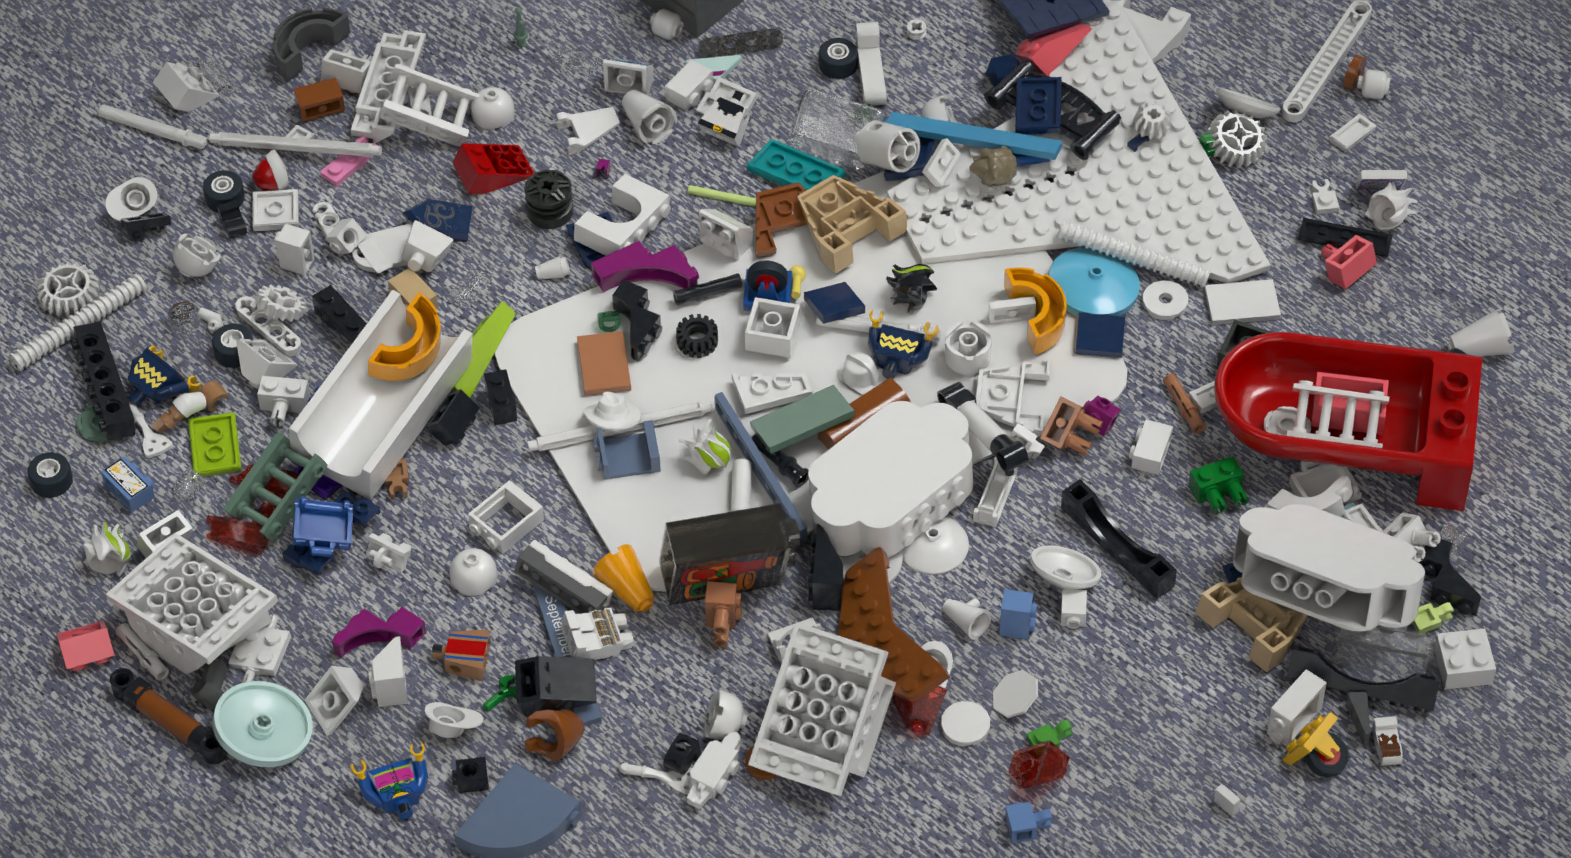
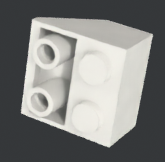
M166 62L153 81L154 85L175 109L190 112L220 96L214 89V85L206 80L203 72L195 66L187 67L181 63Z
M716 209L700 210V241L706 246L722 252L725 256L739 260L753 244V228Z

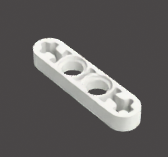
M245 296L236 301L237 314L273 346L290 357L296 356L301 352L300 338L282 322L270 317L271 314H264L265 310L258 309L259 305L255 304V299ZM242 306H246V307H249V306H250L251 311H252L253 313L251 314L250 310L247 309V308H243V309H242ZM261 317L267 319V321L262 324H258L255 322L258 318ZM274 330L282 331V334L279 336L270 335ZM285 339L287 340V342H288L290 345H294V344H295V347H292V346H288V347H287V344H286Z

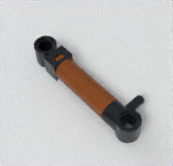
M119 668L112 672L109 680L116 699L125 701V705L136 713H143L201 754L207 763L219 764L226 759L227 751L218 742L213 727L210 730L153 691L152 685L140 676L135 680L134 674L130 669Z

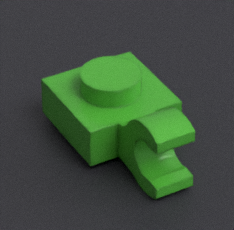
M1068 720L1061 721L1053 729L1047 724L1027 733V739L1036 754L1040 756L1060 748L1059 740L1072 735L1070 731L1072 726Z

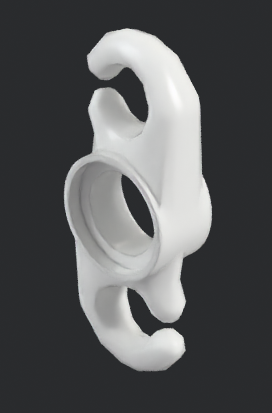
M319 202L314 205L312 211L316 213L315 217L319 220L320 229L326 237L340 222L339 216L331 204L327 202ZM320 208L327 209L324 213L317 212ZM327 220L335 221V224L331 226H326L323 223Z

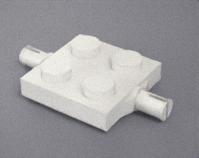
M270 615L272 623L235 645L228 665L231 668L240 669L245 672L241 683L253 681L255 675L276 676L291 639L290 631L275 629L279 620L276 615Z

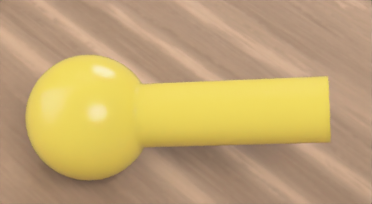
M796 265L789 269V271H792L791 297L794 299L800 298L801 282L806 278L805 269Z

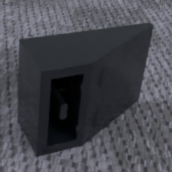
M817 524V533H812L811 538L812 553H810V573L808 575V601H813V610L841 611L843 563L821 525Z
M536 656L515 661L517 705L525 717H529L536 711L541 710L560 711L597 703L594 659Z

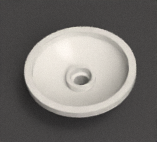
M1221 87L1216 89L1217 96L1223 104L1232 111L1236 109L1239 114L1245 112L1248 117L1253 115V118H1266L1280 112V107L1266 101Z
M949 517L939 519L936 523L932 524L928 531L922 532L914 539L910 546L902 549L903 562L913 570L924 574L949 572L958 567L966 558L969 549L968 536L963 527Z
M1041 546L1036 548L1031 554L1030 562L1034 570L1044 580L1057 588L1087 589L1100 581L1101 569L1092 559L1075 550L1060 546Z

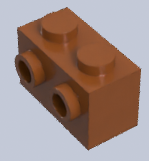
M336 78L293 89L295 103L302 122L345 111L343 94Z

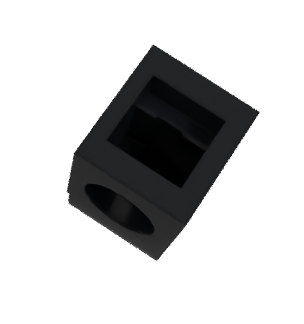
M237 200L217 205L220 221L229 239L247 234V228Z
M679 732L664 757L663 766L679 774H685L693 760L697 761L702 754L699 740Z

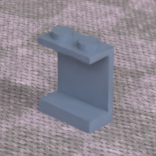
M653 420L643 421L644 433L603 439L602 429L597 428V438H593L595 452H600V456L596 457L598 471L603 470L604 480L661 471Z

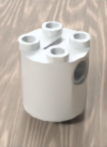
M873 120L867 123L855 135L857 153L862 163L895 172H905L913 167L919 157L920 141L916 132L910 128Z

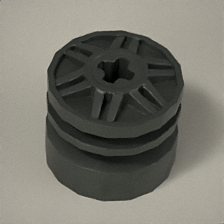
M542 170L528 178L525 183L524 193L526 214L529 221L543 229L558 228L569 222L573 216L572 185L569 178L556 170Z

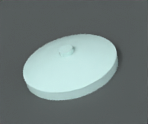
M264 681L245 682L227 690L218 700L212 719L214 734L224 750L239 761L258 767H278L297 759L306 750L313 729L310 712L305 703L296 694L285 687Z

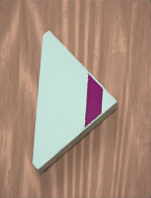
M733 55L692 60L713 71V82L715 84L718 77L724 79L742 62V56Z

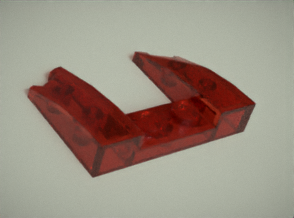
M247 465L246 470L238 476L232 475L229 478V482L240 485L253 465ZM278 468L294 479H297L300 475L296 472ZM274 477L264 487L281 499L284 498L290 489L289 486ZM264 500L257 512L269 519L277 507ZM208 515L206 518V523L211 524V533L206 534L209 540L259 556L262 555L270 541L260 532L263 526L253 520L252 522L211 515Z

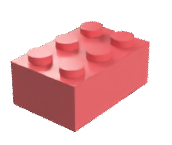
M1317 372L1315 386L1370 394V391H1381L1385 393L1384 396H1387L1389 380ZM1314 394L1311 426L1319 427L1323 395ZM1333 397L1329 421L1330 429L1343 430L1347 399ZM1357 400L1352 431L1367 433L1371 402ZM1386 404L1380 405L1376 433L1379 435L1383 433Z

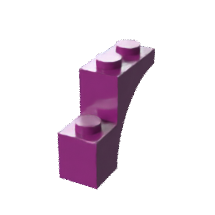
M403 607L396 613H392L387 622L363 609L358 615H354L350 619L349 624L342 631L335 634L332 640L334 654L342 658L348 652L361 645L373 642H391L395 637H400L401 645L411 650L426 634L425 622Z

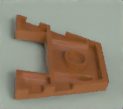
M799 182L756 193V258L776 254L777 248L771 233L807 225L797 196L806 190Z

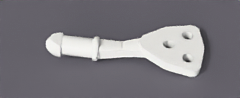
M129 402L135 423L138 424L144 434L142 446L145 457L152 458L170 450L173 447L172 442L164 435L154 433L146 424L144 415L137 409V405Z
M623 763L619 766V771L624 775L631 774L641 776L642 778H656L666 782L675 791L688 795L691 790L690 776L687 773H690L692 768H689L682 775L675 771H658L645 765L637 766Z

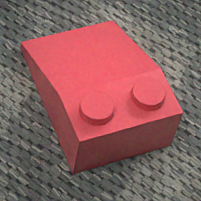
M1078 24L1031 39H1025L1019 44L1018 50L1014 54L1022 62L1029 61L1034 66L1033 72L1049 76L1092 28L1088 25Z

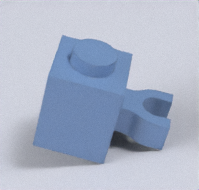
M1015 802L1006 806L1005 820L1011 843L1035 840L1037 828H1050V820H1052L1050 809L1033 813L1031 802Z

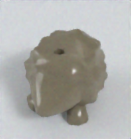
M1006 146L992 150L984 148L978 151L980 156L974 157V162L969 166V170L975 173L981 179L982 184L987 187L1004 185L1011 182L1017 175L1016 157L1012 154L1011 149H1008Z

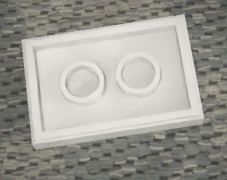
M1273 279L1205 286L1204 290L1212 325L1233 324L1234 320L1245 323L1279 320L1281 318Z

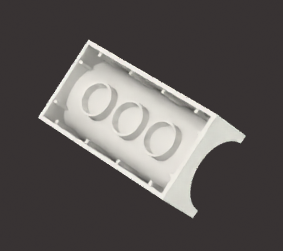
M394 290L390 292L289 428L290 448L309 460L316 453L328 464L324 475L370 501L472 362L473 333L464 329L459 337L441 335L440 350L435 361L428 369L413 378L401 381H385L368 375V360L380 343L387 346H399L407 343L415 334L413 328L406 324V307L401 299V294Z

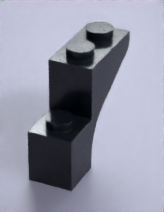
M623 279L612 295L613 310L622 313L630 321L631 358L639 362L642 356L649 352L654 339L659 338L663 327L661 326L660 315L647 310L650 304L648 289Z
M1440 539V543L1436 544V547L1425 545V557L1421 559L1419 564L1423 566L1426 575L1438 576L1433 585L1430 599L1439 605L1450 602L1451 606L1458 609L1462 614L1477 616L1481 596L1452 567L1449 558L1453 543Z

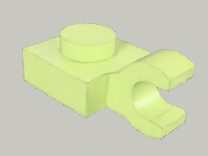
M1450 602L1433 608L1431 603L1418 608L1417 617L1412 624L1419 635L1441 627L1443 621L1452 619L1451 612H1454V609Z

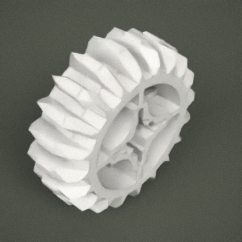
M1236 109L1232 113L1227 110L1223 115L1219 114L1210 124L1207 133L1212 135L1215 142L1209 143V148L1216 149L1214 158L1219 156L1221 163L1226 161L1229 167L1235 164L1237 169L1242 164L1247 167L1251 163H1256L1258 158H1261L1264 153L1263 151L1267 146L1265 142L1267 135L1263 134L1265 127H1259L1260 120L1254 121L1253 115L1248 117L1245 112L1239 114ZM1231 127L1230 131L1221 132L1222 129ZM1252 145L1251 149L1243 151V147Z
M67 262L64 266L58 263L57 268L50 267L49 272H43V278L39 279V285L37 286L38 300L44 310H48L51 315L56 313L59 318L63 313L68 317L71 315L70 313L79 312L80 308H86L87 304H92L93 300L97 301L100 291L98 279L92 269H88L86 265L80 266L77 262L74 265ZM82 283L85 285L83 290L80 289V285ZM53 289L56 290V293L54 295L51 294Z

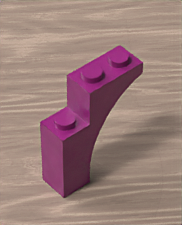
M637 241L591 263L592 277L603 292L619 286L623 279L629 282L660 281L683 289L698 283L697 279H699L696 268L689 265L686 255L682 251L679 252L675 245L652 255L647 247L644 248L640 241Z

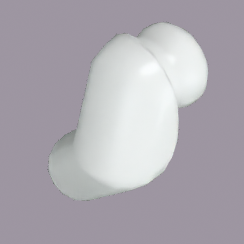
M203 307L200 308L198 318L207 321L208 330L214 334L217 329L223 326L221 315Z

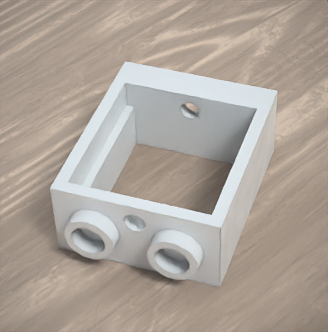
M509 480L468 514L469 528L474 535L483 537L490 548L497 549L503 554L544 520L543 506ZM509 502L526 517L503 536H500L484 522Z
M1306 669L1271 707L1267 734L1273 742L1287 747L1300 734V730L1317 715L1323 705L1326 688L1325 681Z

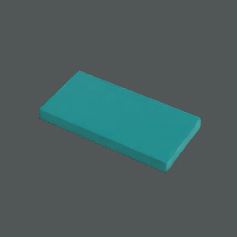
M770 139L746 165L748 172L781 186L799 182L806 191L832 175L841 179L846 176L845 169L774 139Z

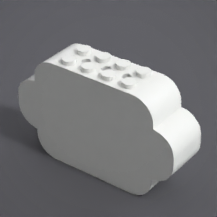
M896 401L884 406L811 464L808 475L813 532L817 533V524L821 525L838 556L853 555L860 550L865 554H869L875 548L881 547L887 556L890 557L897 554L904 547L910 546L914 539L922 532L925 533L931 528L932 524L936 523L939 519L945 518L949 511L961 505L972 492L973 463L972 450L969 446L967 418L956 408L945 403H932L920 408L911 402Z
M1292 504L1284 506L1280 510L1266 507L1253 508L1244 513L1239 520L1233 565L1238 571L1243 573L1241 580L1243 588L1254 595L1346 630L1368 631L1377 625L1400 628L1412 623L1418 614L1425 575L1423 566L1414 561L1415 549L1408 542L1312 506Z

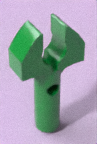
M1210 133L1200 134V138L1197 137L1204 151L1207 156H1213L1216 149H1210L1209 143L1215 142L1214 138Z
M507 675L499 680L501 690L483 703V708L486 711L492 710L506 697L517 699L516 686L508 688L510 684L516 681V676Z

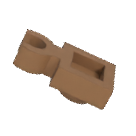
M406 458L398 462L385 480L386 487L390 486L389 493L392 500L395 499V492L402 491L404 498L408 497L406 484L410 482Z

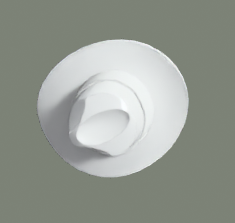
M613 392L602 393V398L598 404L584 409V415L589 422L601 429L610 431L630 429L641 420L639 408L633 402L625 400L623 395Z

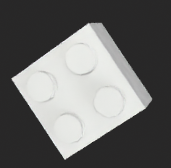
M755 297L745 330V350L791 358L801 322L800 305Z
M1485 628L1438 633L1436 635L1434 653L1444 690L1493 684L1496 666Z

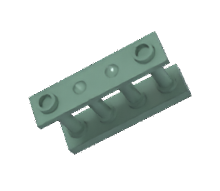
M277 432L226 503L223 510L238 522L246 516L263 526L260 532L274 543L293 516L295 499L308 495L317 480L324 474L328 464L316 453L309 460L290 448V440L282 433ZM286 457L304 468L297 479L278 469ZM272 477L290 487L283 499L264 488ZM258 496L277 507L269 519L250 508Z

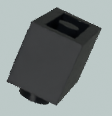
M507 369L484 373L485 390L494 426L517 421L516 404Z
M462 389L451 392L446 396L425 428L443 445L457 444L464 438V432L467 427L476 420L475 415L480 407Z

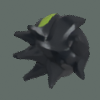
M895 264L893 265L894 269L891 270L895 278L888 276L886 278L887 283L896 292L890 297V299H895L893 305L899 303L909 304L908 313L912 309L925 304L928 291L937 290V287L929 279L930 275L934 274V271L925 264H917L905 268Z

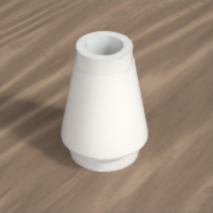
M558 256L539 266H535L538 280L565 278L566 275H570L566 257L561 258Z

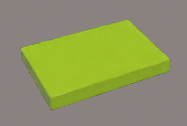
M235 412L188 419L195 478L242 471Z

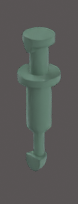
M517 7L515 9V14L517 15L515 20L516 30L513 35L518 40L516 45L522 48L527 45L525 39L528 37V32L524 29V20L521 18L522 10L520 7Z

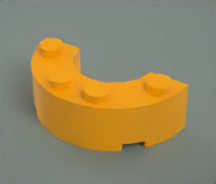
M1024 267L1005 269L1004 288L1009 299L1035 297L1036 309L1039 314L1035 318L1028 320L1027 339L1034 355L1045 352L1058 342L1065 329L1067 304L1064 291L1049 275L1044 274L1043 276L1035 273L1034 269Z
M420 292L417 293L406 308V324L413 328L415 332L413 338L399 346H387L380 343L368 360V375L385 381L406 380L421 374L435 361L441 344V323L433 303Z

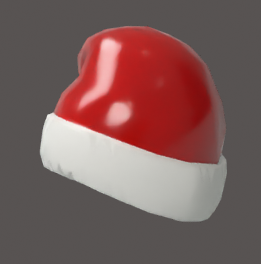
M275 149L265 155V158L252 171L253 182L263 191L284 190L289 185L285 165Z

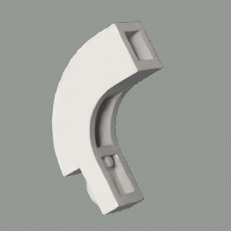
M1342 474L1326 491L1317 496L1298 497L1282 489L1267 503L1268 508L1280 510L1287 505L1302 504L1341 517L1345 513L1343 503L1351 498L1353 489L1350 478Z

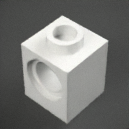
M353 218L341 219L325 239L330 243L329 246L334 252L347 254L351 253L367 234Z
M1062 589L1061 626H1067L1071 629L1085 627L1087 590Z

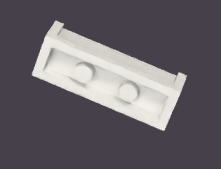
M994 458L993 470L978 508L974 509V522L992 527L997 526L1017 475V468L1014 469L1012 476H1006L997 458Z

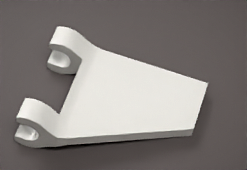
M614 107L577 114L560 112L556 115L558 118L556 122L558 130L571 126L576 136L567 139L569 146L566 149L569 155L581 152L620 124Z

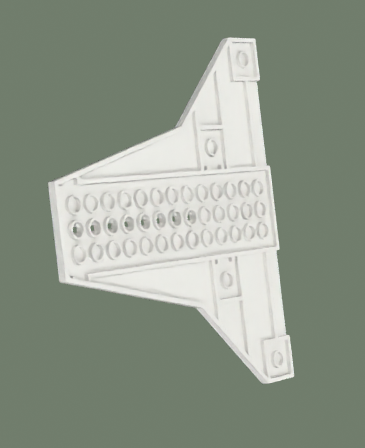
M1119 3L1107 7L1110 10L1108 16L1081 23L1090 26L1092 30L1049 75L1050 77H1062L1063 82L1084 93L1103 112L1107 113L1108 111L1115 110L1121 116L1119 125L1094 148V153L1087 160H1082L1073 153L1071 143L1074 140L1061 133L1025 134L1062 141V148L1056 160L1017 166V175L1011 182L1004 185L987 187L982 184L981 179L975 173L969 170V166L974 162L973 158L980 156L978 151L984 148L965 145L958 149L961 154L942 186L935 187L923 175L911 177L887 191V198L895 201L906 211L908 227L906 228V234L922 264L1079 247L1078 243L1073 245L1071 244L1072 241L1068 240V242H1065V239L1059 240L1057 237L1062 222L1066 220L1068 224L1072 222L1076 227L1080 225L1082 229L1086 227L1088 231L1092 229L1094 233L1101 232L1103 236L1107 234L1109 238L1113 236L1115 240L1121 239V242L1128 241L1130 245L1134 243L1135 247L1140 245L1142 246L1141 249L1145 250V248H1148L1150 252L1154 250L1156 254L1160 252L1162 256L1169 255L1168 258L1172 259V257H1175L1177 261L1181 259L1183 263L1189 262L1191 266L1196 264L1197 268L1201 266L1203 270L1210 269L1209 278L1224 283H1233L1269 271L1271 266ZM1155 102L1159 107L1164 105L1165 110H1169L1171 114L1172 125L1166 136L1162 135L1160 139L1152 137L1150 141H1145L1137 147L1138 150L1134 152L1127 146V143L1140 133L1135 132L1133 122L1134 115H1136L1139 106L1144 107L1146 103L1153 105ZM1069 103L1061 104V115L1077 110L1076 107H1071ZM1080 113L1077 125L1093 121L1095 118L1088 117L1087 113ZM1016 116L994 129L1016 133ZM1067 171H1073V172H1074V176H1071L1070 174H1065V173H1066ZM1053 178L1054 181L1053 183H1050L1049 180L1045 181V179ZM1030 184L1033 185V189L1024 188V186ZM1005 191H1011L1012 196L1003 193H1005ZM984 198L992 199L991 203L982 200H984ZM966 204L971 205V209L967 210L966 207L962 208V206ZM944 211L950 212V216H946L945 214L941 215V213ZM922 218H928L929 223H925V221L920 222V220H922Z

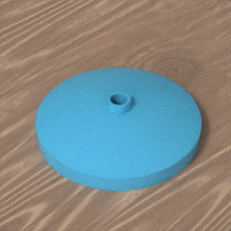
M1079 247L1062 253L1054 260L1050 267L1049 276L1064 291L1067 312L1078 317L1079 313L1122 316L1136 303L1140 288L1139 278L1130 263H1126L1125 259L1121 261L1119 257L1112 258L1110 254L1106 256L1104 252L1100 254L1098 250L1092 251V248L1085 249V247Z

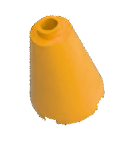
M630 544L617 547L618 553L613 555L609 552L598 561L593 568L595 573L592 574L599 582L604 583L613 590V593L635 612L640 610L642 613L646 612L654 605L655 596L634 548Z

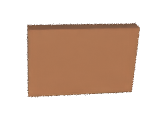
M623 331L577 336L585 396L602 394L604 392L631 390Z

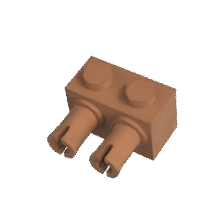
M1060 396L1040 439L1062 450L1069 447L1087 456L1089 451L1084 449L1083 446L1091 449L1093 443L1074 435V430L1080 426L1097 435L1100 430L1093 427V425L1101 428L1103 421L1085 414L1084 407Z
M707 581L705 597L706 627H713L714 645L717 647H726L728 645L730 628L735 629L736 620L741 621V593H737V583Z

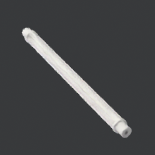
M226 132L211 133L209 137L210 143H218V145L244 146L369 157L373 155L381 156L382 146L373 145L372 143L245 135Z
M711 401L704 403L696 402L642 414L641 420L636 426L620 431L602 429L603 437L644 429L643 421L653 420L654 426L703 416L704 413L713 412ZM592 425L537 437L536 440L527 441L529 452L536 450L544 451L593 440V438H597V428L599 427Z

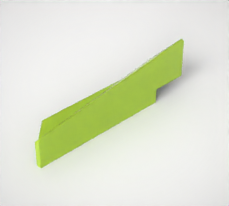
M501 301L491 315H487L472 332V362L449 393L462 389L471 398L515 316V312L504 301Z

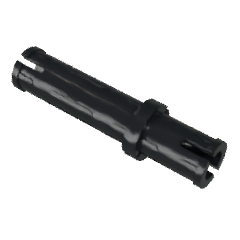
M736 273L706 283H694L691 287L673 291L674 301L676 305L694 300L698 302L707 296L741 288L742 279L740 274Z

